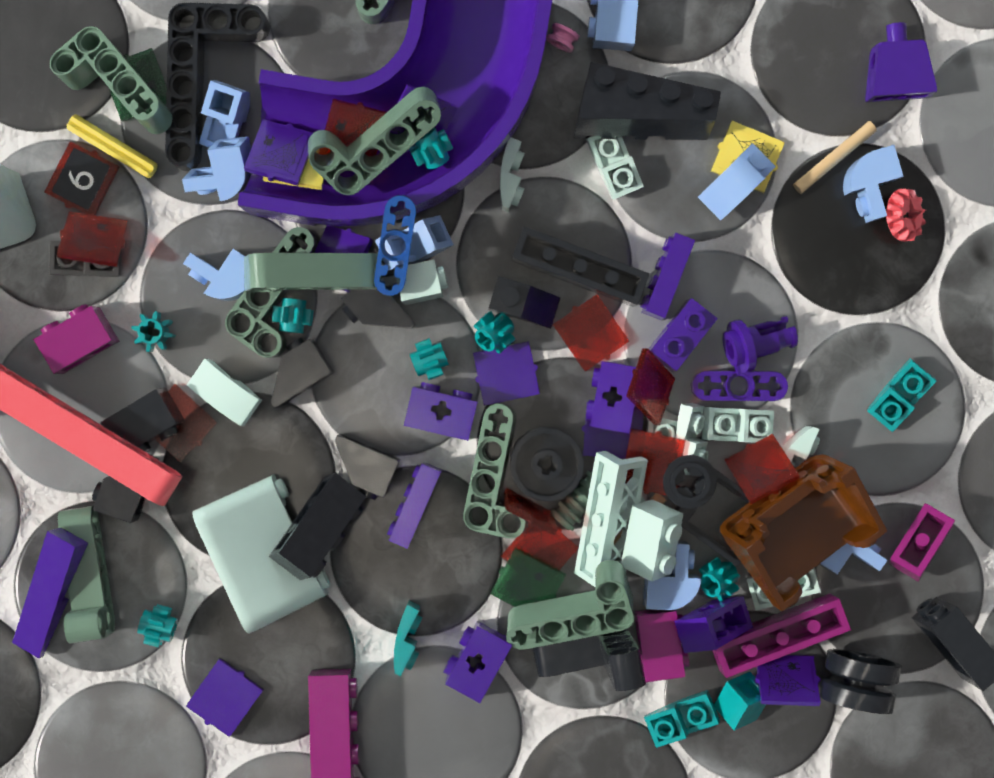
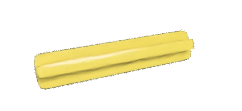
M74 114L70 118L67 129L146 178H151L155 174L158 164L79 115Z

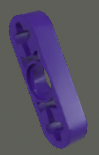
M702 371L692 378L690 388L696 398L706 401H777L786 395L788 382L781 373L773 371H749L739 375L736 374V371ZM704 376H707L711 383H722L720 376H725L723 382L725 396H720L722 389H710L708 395H704V390L698 389V382H703ZM737 376L743 377L748 383L747 391L741 396L733 394L730 389L732 379ZM753 376H758L756 383H768L770 377H773L774 382L779 383L780 388L779 390H774L773 396H770L769 390L756 389L758 396L754 397L755 382Z

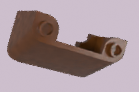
M823 454L805 460L727 518L720 526V532L732 551L772 605L782 612L798 602L802 594V587L798 580L846 543L854 547L867 548L874 545L877 539L887 532L855 468Z

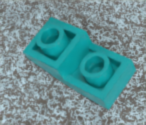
M909 358L867 409V412L893 432L915 409L914 405L937 381L913 359Z
M410 600L402 615L395 639L394 671L400 677L405 668L408 670L412 669L419 655V652L414 650L417 641L407 636L408 632L412 635L415 634L423 617L417 615L420 605Z
M708 690L668 704L644 716L656 748L686 739L688 734L718 725L720 722Z

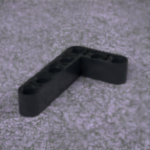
M178 3L169 12L166 107L172 114V123L165 134V153L169 162L180 170L190 171L193 168H197L202 158V145L199 144L203 125V114L201 111L203 107L204 41L260 42L264 40L270 32V23L262 9L256 5ZM188 15L194 16L193 24L190 27L180 28V21L183 17ZM220 16L227 17V24L223 28H213L212 25L216 18ZM258 17L261 19L258 28L254 30L245 28L246 22L250 18ZM186 48L193 49L191 59L185 62L179 61V55L182 50ZM184 81H191V91L186 95H180L178 93L180 84ZM183 114H191L192 120L189 126L178 128L177 122L179 117ZM185 146L190 147V157L185 161L179 162L177 160L178 150Z
M628 629L532 648L539 677L556 676L604 665L616 691H628L646 685L640 650Z

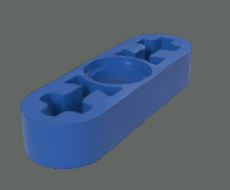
M396 195L390 198L384 210L374 283L377 290L387 296L396 295L401 292L406 281L416 207L414 202L405 195ZM398 201L405 202V208L411 211L410 215H404L401 226H409L408 233L398 229L387 230V223L395 226L396 214L391 213L390 208L391 206L396 207ZM397 235L405 241V250L401 254L392 255L387 252L385 241L390 236ZM383 257L394 262L404 261L403 267L395 266L394 275L396 278H400V283H394L392 289L386 288V283L380 280L381 275H387L389 263L382 264Z

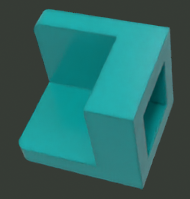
M751 672L728 680L714 704L716 710L733 730L756 721L766 704H761L759 684L755 682L756 677Z

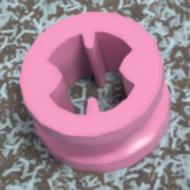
M553 23V33L548 34L546 40L554 47L571 53L574 49L572 43L578 41L580 36L562 24Z

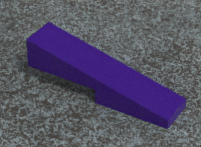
M63 528L49 530L46 533L12 641L13 644L37 658L44 656L69 601L65 595L88 546V542Z

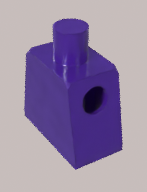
M904 22L886 25L887 42L876 44L870 51L866 102L929 98L937 92V85L926 41L923 39L908 40L907 24Z

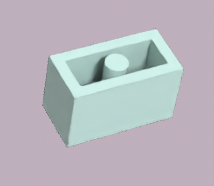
M435 259L408 265L405 285L400 292L401 301L405 305L444 297L442 289L448 288L443 266L437 267Z
M653 499L632 505L621 560L623 567L651 582L671 575L676 565L675 555L678 540L682 535L681 524L684 513Z

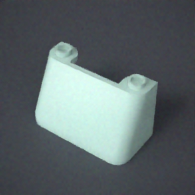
M275 474L192 512L199 534L238 619L248 634L313 603L329 593L327 588L330 587V582L324 569L315 578L299 580L269 557L292 524L285 508V498L289 497V492L284 481L281 478L277 480Z

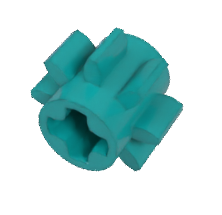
M434 127L411 146L409 150L417 166L425 164L427 169H435L449 160L450 157L447 151L452 150L453 146L445 130L442 129L437 132Z
M282 298L281 306H273L272 322L279 323V331L304 334V325L312 326L314 310L306 309V300Z
M157 311L153 313L152 319H149L145 314H140L142 322L139 326L131 327L138 334V338L134 343H147L146 352H153L155 345H158L162 350H166L167 345L165 342L167 339L175 338L176 336L170 333L168 328L173 321L169 319L160 321L161 312ZM155 327L160 330L159 336L148 334V329Z
M489 311L474 324L475 329L478 330L475 333V340L485 351L490 352L495 349L500 354L516 339L512 335L514 324L505 314L498 313L494 316L492 311Z
M430 338L415 343L417 351L410 353V357L418 377L427 374L428 380L444 375L442 367L448 366L449 363L441 342L432 345Z
M716 557L699 569L703 575L700 587L708 597H717L719 601H723L740 589L735 584L740 574H738L732 562H721L720 558Z
M157 604V606L153 607L152 611L144 610L137 630L138 634L145 636L143 644L159 648L160 645L162 646L163 641H172L178 624V618L170 616L172 608Z

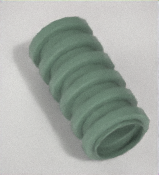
M587 471L585 473L587 477L584 480L580 479V485L570 495L568 494L565 497L566 500L564 502L560 501L558 503L559 508L557 510L554 508L551 510L552 516L568 531H573L575 529L573 525L576 522L580 524L582 521L580 518L583 514L585 515L592 471Z

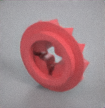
M898 189L890 196L887 203V224L892 235L899 241H914L916 236L922 235L921 226L926 224L923 218V213L926 209L922 208V197L916 196L915 190ZM908 212L909 217L903 218V215H906Z

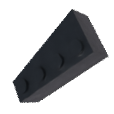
M591 62L573 139H585L586 136H601V139H615V136H634V139L647 140L648 136H664L665 140H707L717 118L721 91Z

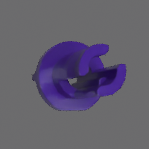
M788 316L781 317L779 321H766L749 327L740 319L728 323L726 332L723 333L722 337L723 348L729 363L734 366L737 375L754 370L758 358L777 353L786 347L795 348L797 346L798 335L795 326L786 328Z

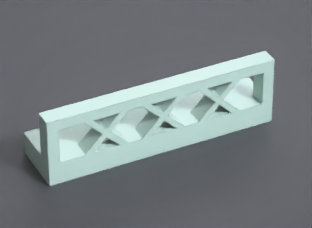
M607 451L596 452L574 574L594 587L595 569L598 564L605 560L615 559L621 564L631 506L640 503L648 460L642 456L622 460ZM634 469L633 477L626 484L627 471ZM628 498L627 507L619 514L621 505ZM622 529L621 537L614 545L615 536Z

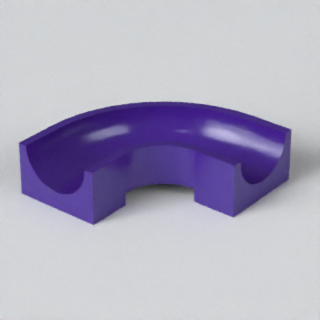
M412 0L407 32L397 53L380 70L367 77L353 81H327L261 69L258 82L262 99L261 123L263 119L283 125L291 123L294 128L313 133L319 130H327L336 137L338 136L344 144L348 143L346 145L348 147L356 140L355 131H357V137H359L360 133L362 135L366 131L367 123L368 128H370L398 103L406 85L409 84L415 88H429L434 91L438 98L457 106L458 109L446 130L453 149L447 151L450 157L449 160L435 169H427L425 164L417 166L410 151L404 152L354 195L339 193L325 179L322 190L266 182L263 181V176L251 173L245 190L239 193L238 206L253 216L312 226L316 224L338 227L367 226L383 223L385 206L388 200L396 195L409 197L415 204L417 214L440 204L461 191L481 175L500 155L510 137H513L527 112L542 64L552 0ZM340 118V123L342 124L344 123V119L345 123L347 121V124L344 125L345 130H343V132L342 130L339 132L338 129L336 131L335 126L338 125ZM369 149L365 154L375 156L379 154L380 150ZM348 170L342 172L340 176L347 178L355 173ZM398 201L396 207L391 206L390 212L396 214V220L411 213L410 209L405 208V202Z

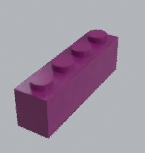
M829 593L753 622V628L717 650H712L719 671L725 678L848 632L851 628L840 599Z
M351 669L312 670L308 676L311 778H360L354 777V765L359 764V744H353V731H358L359 718L358 711H352V698H357L358 695L357 678H351Z

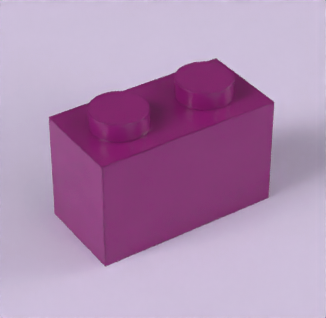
M87 304L81 305L69 313L71 318L62 323L54 321L44 326L40 330L42 334L33 339L53 374H65L120 342L100 307H88Z
M925 503L891 556L889 565L919 582L953 528L955 520Z
M647 609L634 611L638 647L646 682L685 677L684 667H689V655L684 653L674 621L683 615H677L676 610Z

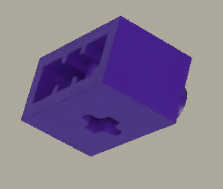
M690 298L684 302L646 352L671 372L677 371L718 318L694 299Z
M602 361L601 368H594L591 386L597 388L595 401H588L586 419L591 420L590 427L631 434L640 385L639 381L641 380L640 372L642 369L640 367ZM612 388H617V394L622 396V400L616 401L614 407L609 406V401L604 399L605 393H611Z
M421 382L420 388L412 387L403 426L469 441L478 403L471 400L473 394L453 389V394L447 395L439 393L441 386ZM441 401L447 402L446 408L452 410L451 415H445L443 420L438 419L437 413L432 411L433 405L438 406Z
M744 596L730 597L723 601L718 599L711 600L674 621L684 653L717 650L753 628Z
M477 621L474 628L468 626L459 641L463 648L458 657L454 655L450 657L443 673L447 674L445 685L481 703L512 644L507 642L505 635ZM477 653L481 654V662L483 664L477 663L474 667L471 666L469 656L475 657Z

